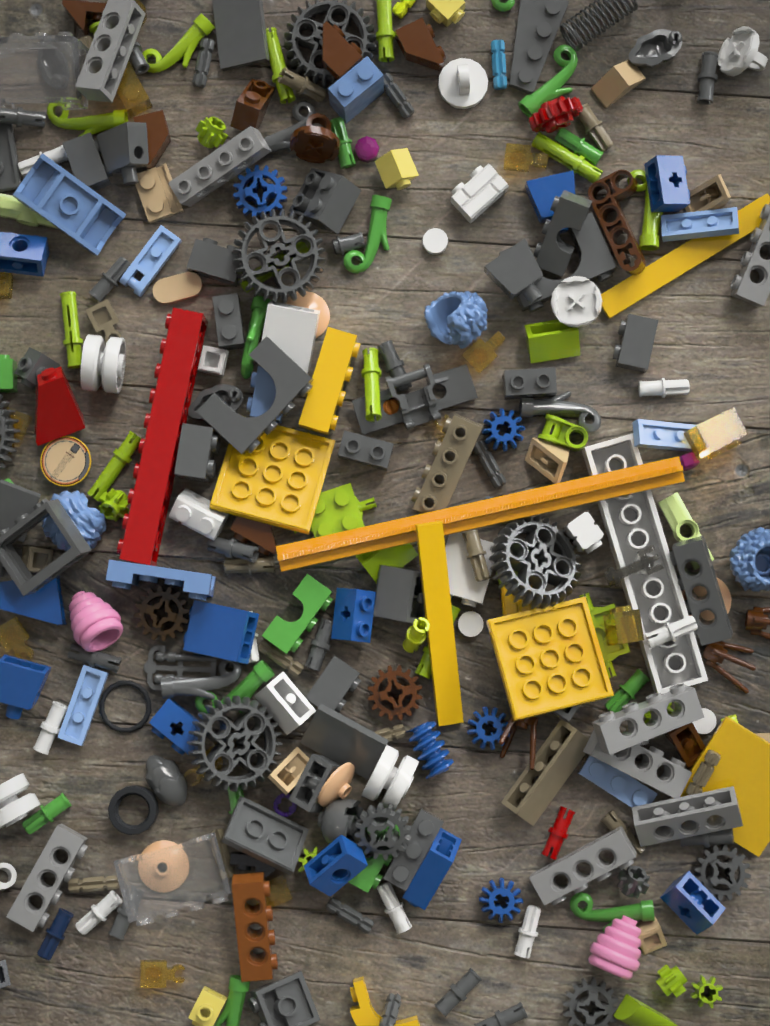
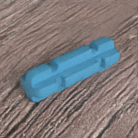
M493 40L491 42V53H493L492 72L493 76H495L493 78V87L496 90L507 88V77L505 76L506 58L505 53H503L505 52V43L503 40Z

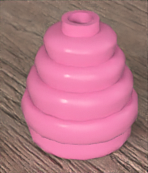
M80 591L72 597V601L69 604L71 630L73 631L74 640L85 651H101L114 644L123 633L121 616L109 603L104 602L92 592Z
M624 915L621 920L613 919L612 925L606 926L604 934L600 933L597 936L596 942L591 944L590 952L592 954L588 958L589 963L615 976L630 980L633 976V971L636 972L640 966L637 960L641 956V951L638 949L641 945V940L638 938L641 934V929L636 927L637 921Z

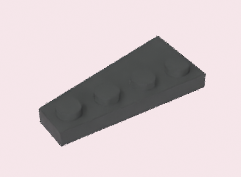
M520 0L509 87L530 95L534 92L569 1Z

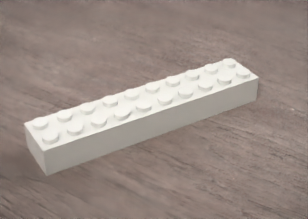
M633 433L587 446L582 450L589 476L643 464L638 447H634ZM651 490L598 501V507L654 693H667L670 691V687L681 683L691 686L708 681L694 631L676 638L675 642L671 640L653 649L650 648L645 633L666 626L667 622L671 624L689 617Z

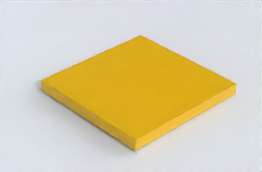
M277 425L269 435L264 433L258 439L260 445L251 454L248 451L245 454H241L229 443L210 502V509L309 535L335 446V440Z
M586 597L560 602L553 607L549 605L545 609L539 607L486 621L513 721L614 696Z
M725 716L691 768L690 772L692 774L680 797L688 796L686 789L690 782L693 783V777L701 762L705 761L704 757L707 751L713 750L720 754L721 759L717 766H714L715 770L706 786L702 787V792L734 786L743 826L733 828L734 842L760 857L770 842V743Z

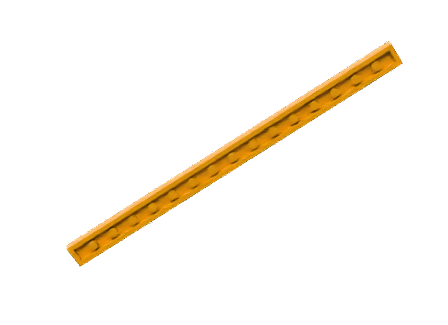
M679 456L276 546L277 559L281 572L417 542L415 524L442 521L444 536L683 483L685 482L684 470Z

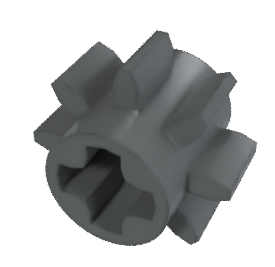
M630 865L627 870L622 869L617 877L619 879L617 887L627 897L638 898L640 893L646 894L650 886L647 883L650 876H647L645 870L639 866Z

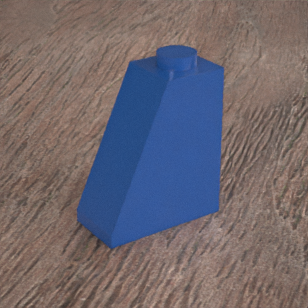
M59 575L36 593L26 596L22 595L13 580L0 582V609L56 625H67Z
M440 828L402 898L406 899L412 906L425 910L450 869L462 839Z

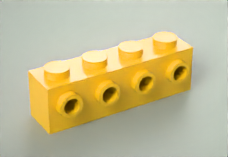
M330 327L327 328L312 377L314 379L311 382L313 387L307 394L299 420V427L329 435L330 430L335 431L339 416L335 415L337 406L343 405L346 392L342 391L345 381L350 382L353 373V367L349 366L352 357L357 358L361 346L360 343H357V335Z

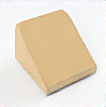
M656 917L655 921L637 922L636 927L641 929V934L638 938L641 940L640 948L643 955L667 946Z

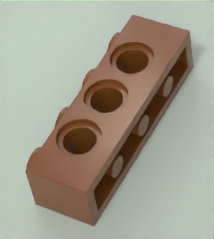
M264 872L233 874L231 886L241 982L272 980L273 970L278 969L277 953L272 954L271 947L275 945V931L269 928V921H273L272 905H267L266 898L271 896L270 881H265ZM255 899L259 904L252 906L247 901ZM251 924H259L261 928L254 930L249 926ZM260 948L264 952L256 954L252 951V949Z

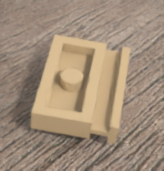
M166 163L163 166L137 173L139 183L135 185L150 224L171 217L176 213L184 212L181 203L168 184L172 181V177Z

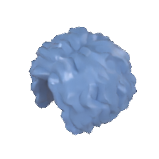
M452 291L444 293L437 300L432 301L431 305L426 306L424 317L431 336L437 338L440 342L458 345L460 349L469 346L472 340H476L477 337L481 336L483 331L487 330L488 309L486 303L476 292Z
M66 490L59 495L54 493L51 500L58 499L89 547L94 549L97 542L101 540L100 535L106 531V518L104 514L100 513L96 508L87 507L88 499L83 492L80 493L78 490L69 492ZM50 515L46 517L42 524L45 536L52 539L53 544L57 545L58 549H64L65 552L68 551L71 546Z
M759 527L749 531L747 534H743L741 539L737 541L735 548L731 549L729 555L730 569L733 571L732 574L736 576L735 581H738L745 591L751 589L753 592L770 590V529Z

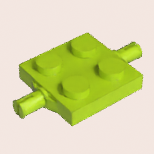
M351 483L321 492L310 531L316 538L365 527L362 520L363 511L377 508L374 497L359 502L354 495Z
M589 593L580 595V598L584 597V595L586 597L609 678L617 676L612 661L620 655L629 653L630 649L615 604L593 607Z

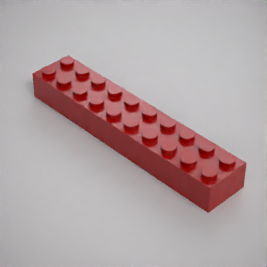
M173 307L172 314H167L165 329H168L167 338H163L160 345V354H163L161 364L157 363L154 378L157 379L156 389L152 388L150 392L149 403L152 404L151 413H147L144 420V428L147 429L145 439L141 438L138 453L142 455L140 464L136 463L134 467L133 478L136 479L135 488H131L128 495V504H131L129 514L125 513L122 529H126L124 539H120L117 546V554H120L119 559L125 562L150 566L157 565L175 480L174 472L182 423H187L188 408L191 405L208 324L203 313Z

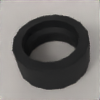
M139 785L127 786L117 791L111 798L108 807L109 819L113 827L127 835L141 834L150 829L156 822L159 813L158 801L154 794L147 788ZM129 795L141 796L148 804V816L139 825L126 824L119 816L118 808L120 802Z

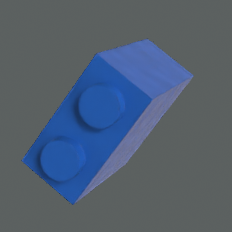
M194 600L193 606L189 611L190 621L183 639V650L248 664L259 614Z

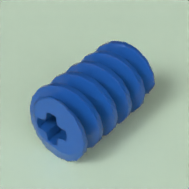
M435 721L423 723L405 732L414 733L408 740L409 742H418L413 751H422V754L417 759L418 761L426 760V763L421 768L422 770L431 771L426 776V779L447 771L454 762L453 759H444L450 752L448 749L440 750L445 741L436 740L441 732L432 731L436 726Z

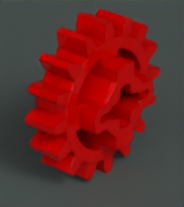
M562 96L543 103L538 112L533 113L532 117L528 118L533 132L537 133L542 130V132L552 133L571 125L570 122L574 120L573 117L579 116V113L583 112V107L579 98L565 99Z

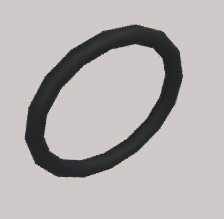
M120 680L111 684L103 692L99 701V712L103 722L110 729L119 733H131L140 729L148 721L151 714V699L148 692L140 684L131 680ZM119 686L137 688L146 700V712L143 719L137 725L129 728H121L114 725L105 713V700L108 694Z

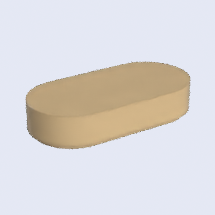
M194 272L177 274L158 280L153 286V296L159 303L164 305L176 303L198 296L202 291L203 283L199 275Z

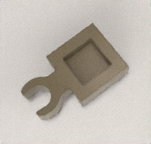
M109 299L85 310L96 333L104 330L106 342L111 334H116L119 338H123L122 334L113 326V324L120 321Z

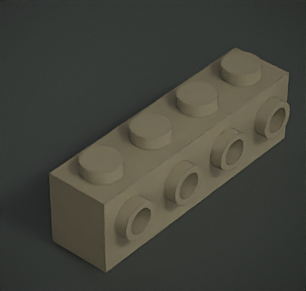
M455 414L453 419L447 418L442 429L446 433L442 442L437 441L432 455L436 456L432 465L427 464L421 478L426 479L422 489L417 487L411 501L415 502L414 510L427 513L448 507L481 433L482 425L458 414Z
M561 719L536 753L534 770L530 769L529 763L501 803L534 826L586 754L583 750L589 738Z

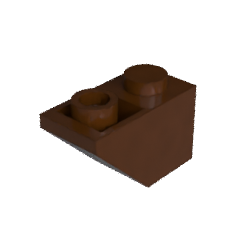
M423 18L395 30V39L407 61L437 71L443 69L444 60H446L445 53L440 45L436 46L433 40L435 38L434 31L429 23L425 24Z
M326 21L323 24V67L336 80H339L362 61V51L355 43L349 44L343 38L345 35L337 25L331 26Z
M252 79L236 101L230 127L241 131L250 126L258 129L274 94L275 87L268 85L265 81Z
M163 110L133 117L134 122L146 123L149 153V163L146 165L147 170L156 166L171 142Z
M239 516L236 517L230 530L235 532L234 538L247 544L248 540L255 543L256 547L259 548V552L266 556H269L270 553L277 554V544L271 525Z

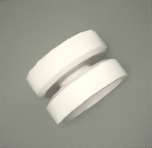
M88 334L84 342L80 377L82 389L97 391L102 383L106 393L119 394L123 385L126 366L125 339L110 337L105 346L102 336Z
M386 745L362 796L374 801L384 788L387 791L382 799V804L385 808H388L390 803L393 804V811H395L401 798L405 797L413 781V774L419 761L407 755L403 757L399 767L396 768L394 765L399 752L393 747Z
M23 773L0 785V829L5 826L7 828L26 817L27 813L41 805L35 793H29L21 798L17 797L30 785Z

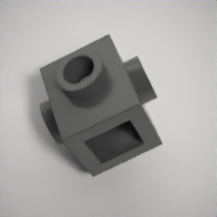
M29 347L24 357L20 359L14 374L23 378L20 383L34 390L37 387V375L41 374L45 369L58 368L60 364Z

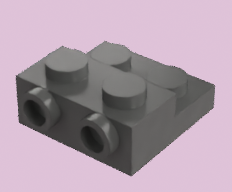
M297 971L278 981H272L250 991L252 998L248 999L253 1013L258 1012L261 1020L258 1026H309L320 1020L302 971Z

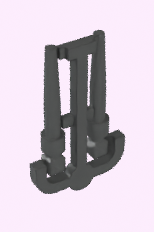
M156 645L150 649L148 661L144 664L149 687L153 690L161 691V678H197L183 677V671L211 673L210 677L216 676L217 658L202 655L176 654V652L165 654L166 645ZM158 650L161 651L155 655L157 661H178V666L157 665L154 662V653ZM183 661H211V667L183 666ZM157 670L177 671V676L173 674H167V676L157 674L154 677V682L158 685L153 683V674Z

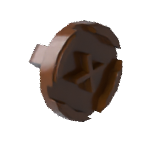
M315 113L308 117L305 126L294 130L291 134L290 149L291 151L294 150L296 156L304 161L318 164L325 163V159L331 158L330 161H332L339 155L340 140L331 131L329 118L323 114ZM318 123L321 124L323 127L312 126V124Z

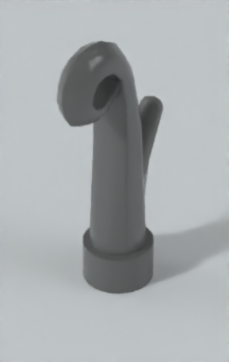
M307 101L296 103L292 113L298 123L264 137L271 152L290 148L291 134L294 130L305 126L308 117L316 113L311 103ZM302 109L307 110V117L301 116L299 111Z
M570 391L544 399H533V397L520 398V417L532 418L533 416L546 414L580 415L578 420L579 426L583 427L587 432H594L601 425V417L592 407L581 403L563 401L570 397ZM587 416L592 419V424L585 422Z
M223 659L219 664L221 676L184 679L161 678L162 698L167 699L175 698L174 696L188 695L214 700V694L207 691L235 682L242 672V666L239 662ZM227 666H231L234 668V670L231 673H229L225 670V668Z

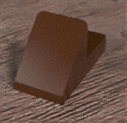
M62 0L65 11L85 36H88L90 19H93L94 22L100 21L107 4L80 0Z
M689 723L665 734L668 740L675 746L686 766L689 768L694 765L705 748L694 724Z

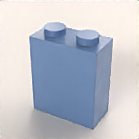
M368 56L328 88L330 106L345 123H348L384 93V75Z

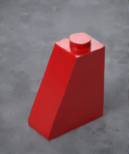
M61 366L45 369L41 374L37 375L34 429L37 446L85 429L83 414Z

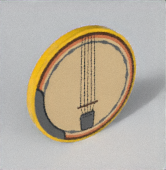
M63 436L50 441L44 447L40 458L41 469L45 477L53 484L62 487L74 486L83 481L90 471L92 462L87 446L81 440L72 436Z

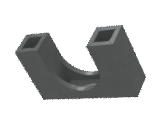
M588 213L580 231L569 228L568 231L579 255V266L569 277L580 276L586 277L591 281L598 279L599 282H603L613 277L612 273L617 266L593 213ZM508 248V249H506V250H504V251L499 252V256H500L501 254H503L504 252H506L507 250H509L510 248ZM542 277V280L535 284V286L543 296L531 305L523 294L516 297L522 312L529 309L531 313L544 307L543 303L551 300L554 289L564 279L550 280Z
M267 336L249 356L269 373L275 383L276 396L270 409L257 417H244L230 407L218 394L213 393L197 411L203 419L241 454H245L247 451L251 454L260 445L258 439L264 433L269 435L278 425L276 420L281 414L286 416L295 407L293 401L299 395L303 398L313 387L310 383L314 379Z

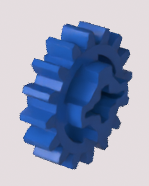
M255 165V171L253 172L248 168L245 169L247 174L245 177L240 174L238 175L241 183H234V189L239 192L234 193L233 197L236 200H240L236 203L238 209L244 207V216L252 213V216L255 215L257 217L262 211L265 214H270L271 209L279 211L283 209L280 202H287V197L282 194L288 192L287 186H281L285 180L283 177L277 178L278 171L276 169L270 173L267 165L263 170H260L259 166ZM263 178L271 180L274 184H268ZM254 179L250 187H246V185ZM259 184L264 191L262 202L257 195ZM273 198H276L274 202L267 207L269 201ZM246 201L254 202L258 208L252 207Z

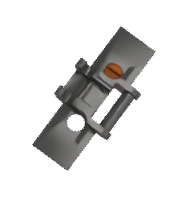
M425 364L423 365L424 368L393 378L390 376L385 377L388 389L380 392L381 420L377 421L376 415H374L375 422L365 419V397L352 401L362 435L402 422L405 429L409 430L429 421L440 420L441 415L438 411L478 398L467 364L434 375L430 365ZM426 378L428 386L408 394H396L395 387ZM442 385L445 388L446 394L442 399L435 398L432 391L433 386Z

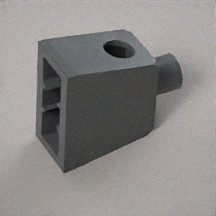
M125 122L98 134L97 140L107 171L109 173H122L124 185L139 183L136 169L149 163L146 123Z
M525 238L485 265L484 272L512 300L523 294L531 305L543 296L535 286V284L542 280L543 274Z

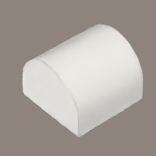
M203 345L198 370L206 374L223 377L229 351Z

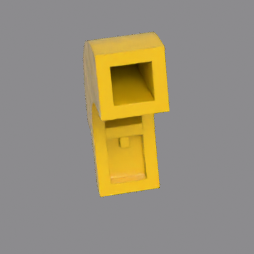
M364 976L353 979L354 986L350 987L353 1002H358L359 1005L352 1006L350 1013L356 1026H379L382 1017L374 1010L370 1002ZM416 1015L396 1020L394 1026H420Z

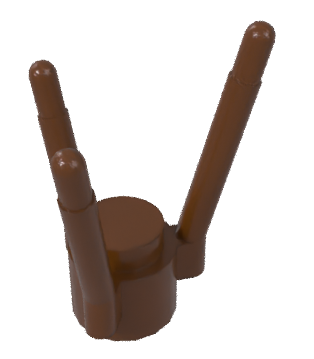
M753 607V610L747 609L745 630H751L750 635H757L770 640V634L761 631V629L766 630L767 625H770L768 615L763 614L770 613V607Z
M723 641L707 644L701 658L706 659L705 664L714 668L744 693H749V690L742 683L720 667L717 662L722 664L723 660L726 659L754 671L756 670L754 665L727 654L728 650L724 648L750 654L754 650Z
M511 715L499 740L500 745L504 743L500 758L505 757L516 729L527 730L528 726H531L529 760L530 769L534 770L536 726L539 718L530 717L513 721Z

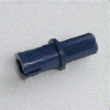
M59 908L50 928L45 930L47 934L37 952L38 956L46 960L52 958L60 941L64 940V933L74 914Z

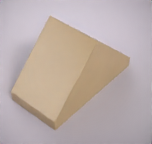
M627 60L613 66L591 88V91L607 109L646 80V77L637 66H634Z
M721 174L690 191V204L685 207L686 212L714 210L727 204L731 196Z
M532 438L525 461L554 484L561 482L570 448L538 438Z
M296 747L268 778L287 795L297 784L310 758Z

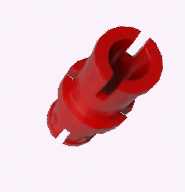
M563 806L559 807L554 825L548 830L550 835L541 853L548 857L551 847H553L550 858L557 860L564 839L568 838L569 834H567V831L576 813L569 809L564 819L567 808Z

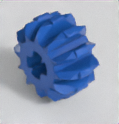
M501 408L499 410V417L492 411L490 418L493 422L485 419L483 422L485 426L490 428L482 429V434L491 435L486 438L485 443L489 444L494 440L495 443L492 449L495 451L499 444H502V451L507 452V443L515 449L517 444L514 439L522 441L524 438L516 433L523 432L525 426H516V424L521 422L522 418L519 416L514 420L511 419L514 415L513 410H510L508 416H505V411ZM503 424L507 425V431L510 430V434L505 433L504 436L499 435L500 430H496V428L502 427Z
M483 707L484 716L482 717L479 712L474 711L473 714L478 718V721L468 720V724L476 727L475 729L467 730V733H477V736L471 740L473 744L483 739L480 744L481 749H484L487 741H489L490 749L495 750L494 740H497L499 743L500 735L503 733L502 728H505L508 722H500L506 717L505 713H501L497 718L495 717L498 710L496 707H493L491 715H488L487 707ZM487 721H492V726L496 728L494 733L490 732V735H485V730L482 729L483 723L488 724Z
M502 877L499 878V886H496L495 882L490 880L491 890L487 887H482V891L488 896L479 897V902L488 903L481 908L482 912L491 910L488 915L490 920L498 914L499 923L503 922L504 914L507 915L510 921L513 920L510 911L513 910L518 914L521 911L514 904L523 903L522 898L515 897L521 893L520 888L510 891L514 882L510 880L505 887L504 878ZM498 894H501L502 897H508V900L505 899L506 904L504 906H501L500 903H494V900L497 901L496 896Z

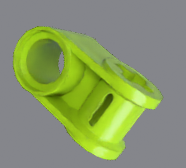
M545 415L546 423L542 433L538 434V439L570 448L571 451H580L586 446L588 433L583 427L554 415ZM554 425L555 427L553 433L550 435L552 426ZM572 433L581 434L583 442L579 445L571 443L569 436Z

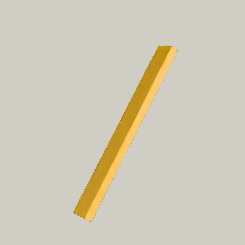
M768 193L738 210L739 234L691 239L646 266L640 274L632 275L602 293V309L608 319L613 318L746 237L756 227L759 228L762 221L760 218L762 208L770 202Z
M435 521L415 524L425 619L430 624L427 637L436 721L438 726L463 723L443 522Z

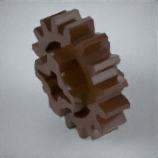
M398 665L396 671H393L392 667L388 666L387 673L378 670L379 679L371 678L375 685L368 687V690L373 691V695L369 696L368 700L375 701L372 707L373 710L381 709L380 717L387 713L391 721L394 715H397L399 720H402L403 713L406 712L407 715H412L411 707L419 708L415 701L423 697L417 694V691L422 689V686L415 685L414 682L417 681L418 676L411 678L409 676L410 669L403 673L401 672L402 668L400 665ZM396 675L405 678L410 685L403 686L398 683ZM387 678L388 686L384 691L378 692L380 683ZM392 680L397 689H402L403 694L399 695V705H396V701L392 696H388V692L391 691ZM412 694L410 703L403 708L402 700L406 695ZM388 700L393 704L394 710L387 709L380 701Z

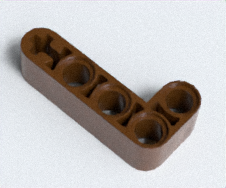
M621 169L590 185L588 197L592 201L594 211L619 265L627 273L637 275L645 269L646 261L619 202L633 195L637 190L638 184L630 172ZM624 178H629V185L626 188L620 189L619 182ZM600 190H606V197L603 200H597V193ZM610 212H617L616 220L607 223V215ZM627 234L626 243L617 245L618 236ZM626 252H629L636 259L633 267L629 265L631 262Z

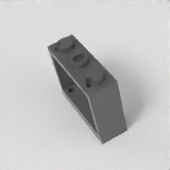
M47 499L42 500L33 507L35 511L29 515L26 513L14 521L16 523L11 529L6 528L0 532V561L23 596L36 593L92 551L58 499L51 501ZM50 515L71 548L36 575L32 576L12 546V543Z

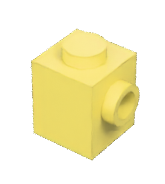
M426 0V7L431 11V17L437 23H443L446 27L452 22L454 24L459 22L465 14L464 0Z
M408 148L390 150L374 161L386 189L396 187L397 190L407 188L411 185L410 181L419 176Z
M204 986L188 1018L193 1020L192 1024L194 1026H213L228 997Z

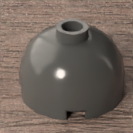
M340 798L331 802L324 812L319 814L318 827H321V834L326 843H332L340 835L345 836L351 841L354 840V834L359 829L355 827V824L360 819L359 816L363 811L362 807H358L361 801Z

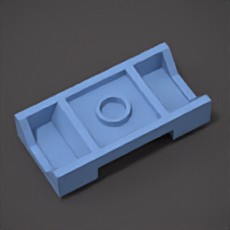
M43 153L12 195V197L38 213L95 256L100 253L114 229L126 216L123 211Z
M109 560L106 580L112 582V587L131 590V585L138 586L139 580L157 583L158 579H164V584L183 587V592L189 593L188 598L206 601L207 596L213 597L216 577L212 576V574Z

